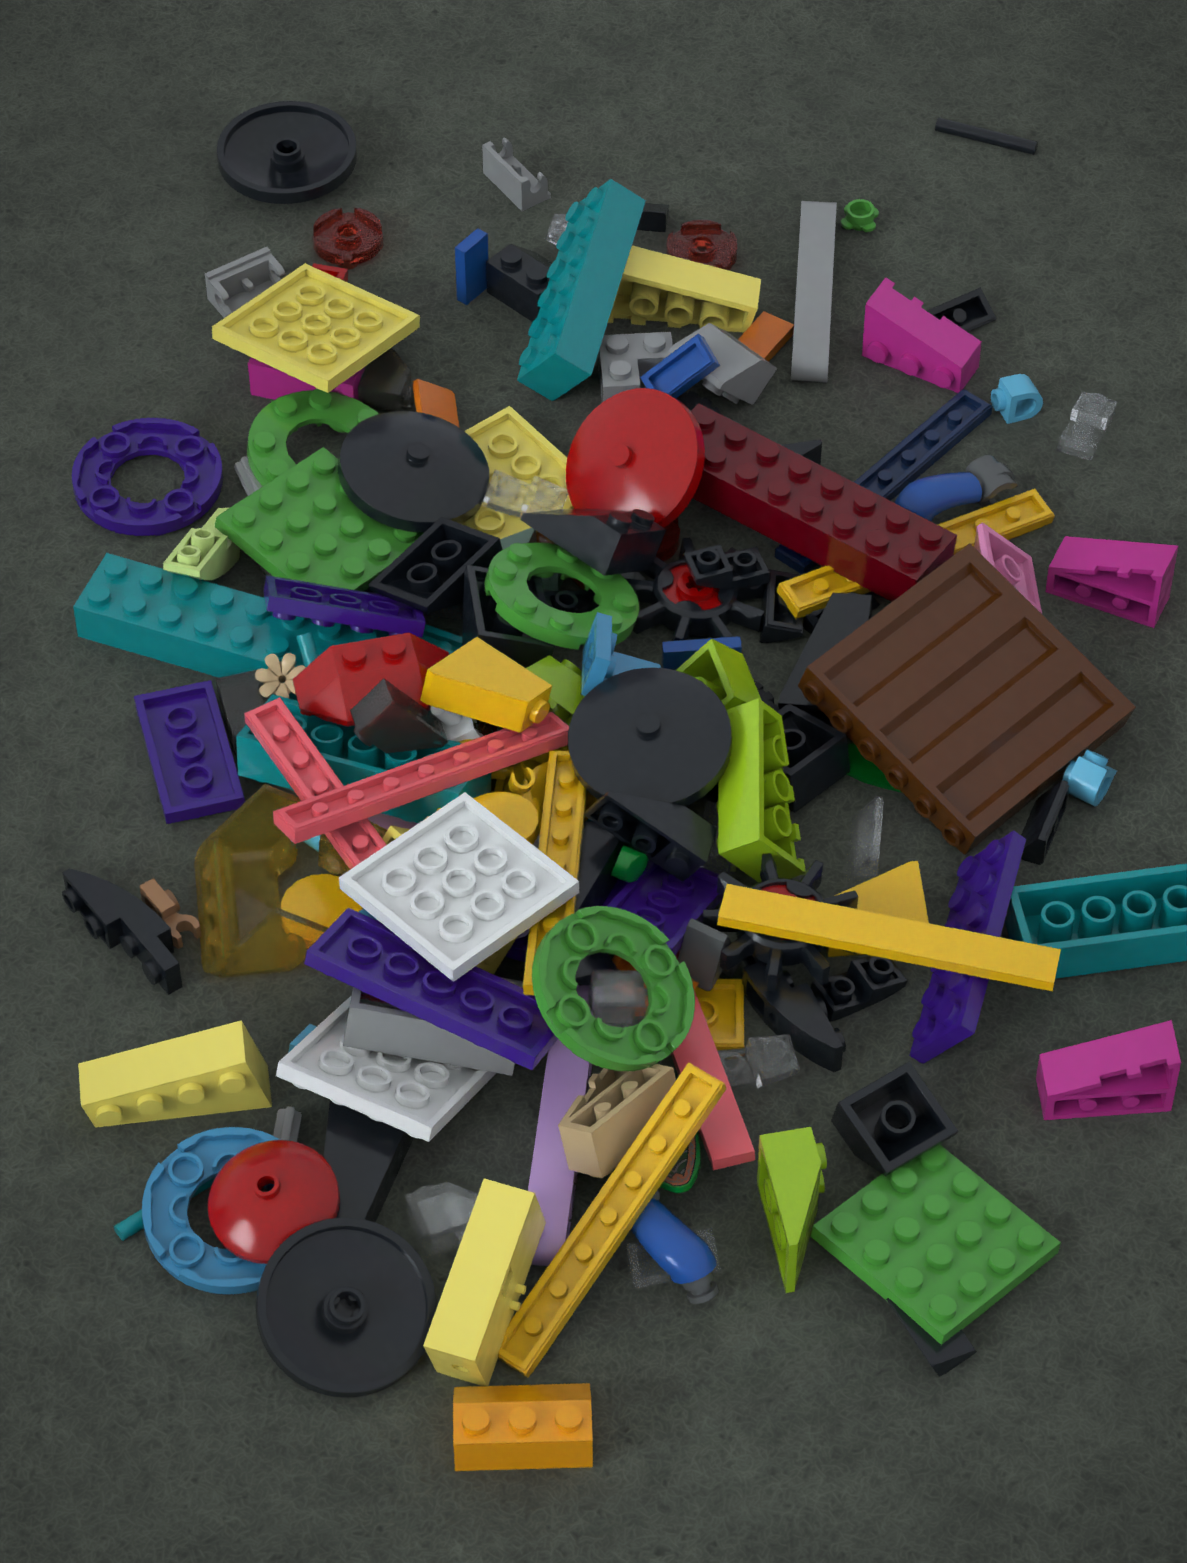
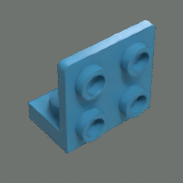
M597 612L583 648L581 695L586 696L598 684L619 673L640 668H661L658 663L614 652L617 634L612 632V616Z

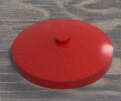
M650 388L626 390L602 402L583 421L569 449L566 463V485L574 509L624 511L640 509L652 514L655 518L654 522L664 528L668 526L688 506L702 477L705 446L698 421L682 402L667 393Z

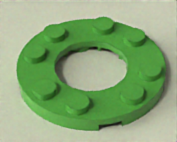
M319 389L281 396L265 406L255 417L251 425L247 444V458L250 469L259 483L264 486L296 465L288 455L286 443L288 437L293 432L298 431V428L308 424H316L319 427L324 423L337 432L349 433L357 424L367 418L378 415V412L357 399L336 392L327 393Z
M536 542L513 543L510 547L503 549L494 556L485 577L484 587L486 596L491 595L497 603L495 611L505 621L537 640L563 648L579 650L580 645H585L597 612L612 616V632L617 634V645L631 634L639 614L637 595L621 574L604 576L557 544ZM554 573H560V579L563 580L566 578L577 579L584 584V590L588 591L590 588L595 593L594 601L599 606L590 612L584 613L565 612L552 608L534 596L529 590L527 580H530L533 575L549 578Z
M592 906L579 909L576 913L560 920L546 933L534 956L532 966L533 991L538 1008L548 1027L573 1054L601 1068L614 1071H637L658 1064L683 1042L690 1030L694 1017V988L685 962L679 963L674 953L666 944L669 939L665 934L646 919L634 913L608 906ZM599 952L615 954L628 961L640 973L647 987L649 1005L645 1017L638 1024L629 1027L625 1026L624 1028L609 1026L602 1022V1018L596 1019L590 1013L587 1002L576 991L578 983L576 982L575 975L582 959Z

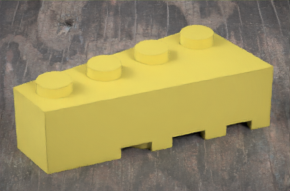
M632 245L608 323H613L614 318L631 319V324L646 325V320L668 322V327L681 328L688 324H699L701 328L711 323L725 331L744 333L751 326L758 309L761 279Z
M242 1020L78 1064L81 1107L95 1128L272 1107L268 1065Z

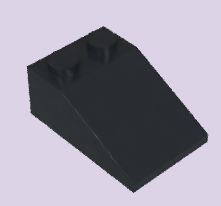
M568 508L523 513L520 519L604 576L650 570L667 530L654 522L655 518L652 514L640 509L624 511Z
M440 517L368 585L369 589L372 592L426 613L461 604L464 599V571L466 565L489 568L494 556L503 550L500 538Z
M466 565L464 571L462 646L478 637L524 668L549 655L552 656L555 645L542 642L521 632L495 611L497 603L491 595L486 596L484 587L488 568ZM531 576V579L527 580L529 590L538 600L546 604L541 577Z

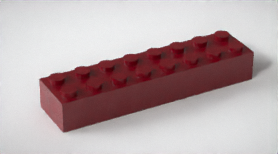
M700 403L691 410L701 428L705 446L703 473L693 499L822 566L834 568L833 571L858 583L891 602L954 555L957 535Z

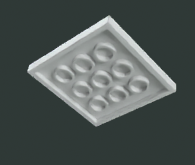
M466 792L339 877L340 889L453 982L579 893V881Z
M350 996L278 1062L276 1076L291 1082L298 1088L307 1089L328 1098L337 1105L346 1106L363 1113L374 1121L383 1122L400 1129L411 1137L429 1142L496 1073L343 1046L351 1001Z

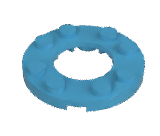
M216 1128L185 1139L177 1144L178 1149L171 1153L161 1164L158 1162L144 1190L142 1219L148 1245L157 1261L169 1274L190 1287L209 1293L242 1294L258 1290L260 1279L267 1264L244 1260L227 1249L212 1247L203 1242L191 1229L187 1214L190 1200L198 1188L215 1178L232 1157L252 1145L280 1139L263 1131L250 1128ZM274 1184L265 1185L264 1188L270 1191Z

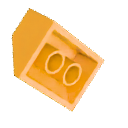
M590 1383L454 1387L453 1447L455 1471L593 1467Z

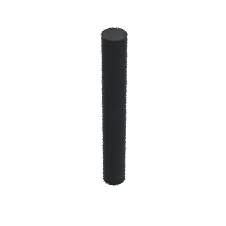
M938 117L935 125V131L1032 155H1035L1038 147V141Z

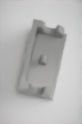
M502 139L503 148L500 153L496 152L495 146L491 141L482 145L483 173L521 211L551 198V193L548 191L547 178L539 172L536 179L513 156V147L508 139Z
M264 247L205 273L207 299L225 318L280 281V276L286 273L282 265L271 254L270 249Z

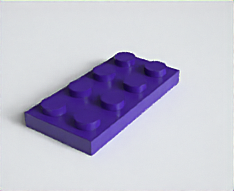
M266 575L264 585L266 610L273 612L272 615L276 618L295 620L296 616L310 618L312 623L324 627H333L335 623L350 625L352 630L360 633L370 634L375 629L387 631L390 636L411 633L423 638L426 622L421 610L380 594Z
M208 680L134 696L135 708L166 824L245 808L243 790L212 681Z
M649 860L643 874L636 881L627 883L607 906L627 910L656 926L669 939L666 944L676 955L681 949L690 919L692 918L702 923L703 910H714L723 899V896L717 893L719 874L699 868L682 882Z

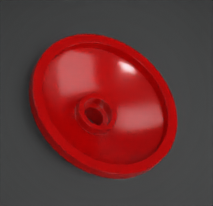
M288 1140L261 1142L236 1154L217 1174L208 1198L210 1224L218 1240L231 1253L250 1262L267 1264L276 1249L292 1234L315 1222L337 1217L340 1204L339 1185L329 1163L311 1147ZM274 1184L270 1191H261L265 1185Z

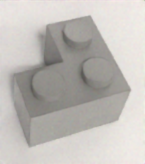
M671 332L603 336L598 352V371L602 402L626 390L646 388L640 377L671 354L668 352L673 345Z

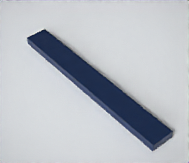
M962 389L855 480L854 483L891 501L909 483L916 480L992 414V405L969 391ZM782 544L775 549L774 557L801 575L808 573L818 564Z

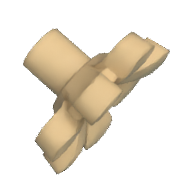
M286 653L282 661H279L275 654L267 655L265 663L268 669L260 668L255 673L256 680L265 683L259 688L260 694L265 698H269L273 694L290 699L289 694L296 695L293 678L306 667L304 665L295 667L296 656L292 653Z

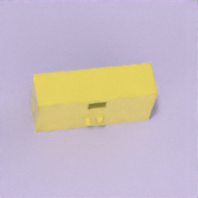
M483 1179L423 1345L437 1373L480 1386L489 1385L507 1327L513 1318L514 1312L520 1309L521 1303L518 1301L520 1295H524L526 1292L524 1284L546 1224L534 1192Z

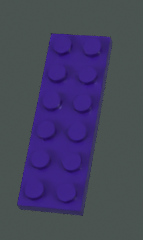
M1012 831L1000 840L995 839L990 842L986 849L975 856H968L963 860L957 871L959 879L956 890L948 903L950 911L947 922L944 925L945 927L996 937L1001 936L1026 842L1023 836ZM930 968L932 976L929 987L921 1000L923 1009L920 1019L912 1032L914 1041L909 1056L924 1064L975 1034L989 979Z
M347 908L306 951L305 965L530 1070L536 1067L558 1040L542 1017L535 995H524L522 987L476 966L453 982L381 922L353 909Z

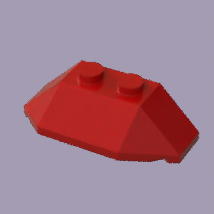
M411 633L330 646L293 678V686L300 713L306 716L314 715L322 720L347 727L427 713L430 711L431 706L420 701L427 669L447 657L449 652Z

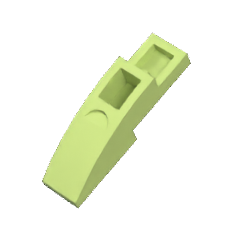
M217 508L202 528H191L164 561L163 570L202 580H214L229 571L240 558V548L228 539V536L215 528L216 517L229 508Z

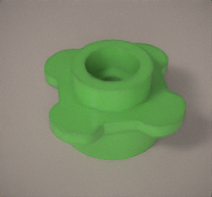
M856 199L845 206L844 212L846 216L841 220L843 228L863 230L864 232L875 230L876 224L874 219L878 217L879 211L871 202L864 199Z

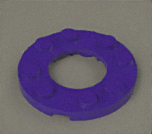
M165 418L128 420L113 425L112 432L98 440L93 437L82 447L72 467L73 491L82 512L99 526L118 534L160 536L192 524L210 510L218 499L223 485L222 461L214 443H209L201 437L199 430L193 426ZM145 455L167 457L178 463L185 474V479L182 481L180 489L170 491L163 500L157 502V499H152L150 503L133 502L130 497H127V499L119 495L118 490L112 487L111 479L116 469L124 462Z

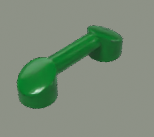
M623 845L611 876L628 883L634 882L643 874L649 859L646 854Z

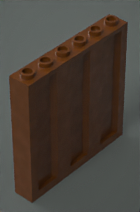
M970 543L808 665L798 684L804 697L811 704L819 707L830 719L833 727L846 734L857 746L860 754L866 760L872 761L885 774L889 784L895 789L900 790L913 803L916 811L924 818H928L941 831L946 842L956 847L964 855L1062 777L1071 761H1077L1079 756H1084L1087 749L1094 751L1121 729L1136 708Z

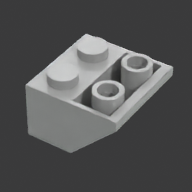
M711 323L706 324L671 346L668 351L669 353H673L698 333L703 336L720 366L702 379V385L718 396L723 395L735 404L741 399L753 405L777 370L774 365L727 331Z

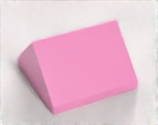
M983 522L976 526L974 548L1042 614L1032 557Z

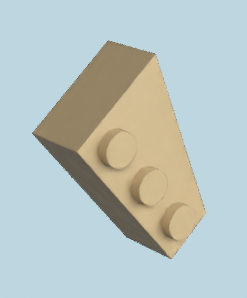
M655 1064L649 1068L637 1071H614L603 1068L600 1074H592L588 1080L590 1089L586 1095L577 1096L558 1124L569 1170L599 1178L610 1174L617 1167L676 1081L673 1067Z

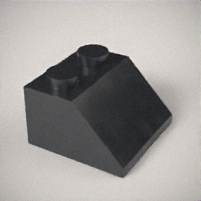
M509 244L486 261L487 293L533 322L540 310L538 300L547 288L550 279L547 277V272L552 262L534 251Z
M787 704L777 712L782 716L789 765L783 767V772L787 776L790 785L793 786L795 801L788 803L789 810L795 813L850 772L846 734L799 708Z
M910 1061L839 1101L831 1119V1122L853 1154L885 1176L958 1133L957 1128Z

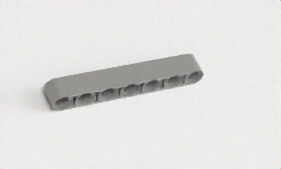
M801 201L791 381L823 383L828 381L837 202Z

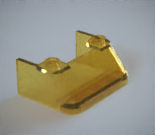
M264 784L205 839L199 847L194 865L198 920L201 930L202 968L206 973L219 978L291 971L303 962L306 957V951L328 929L326 926L282 910L280 907L278 876L294 864L297 857L296 844L274 824L273 811L300 802L299 797Z

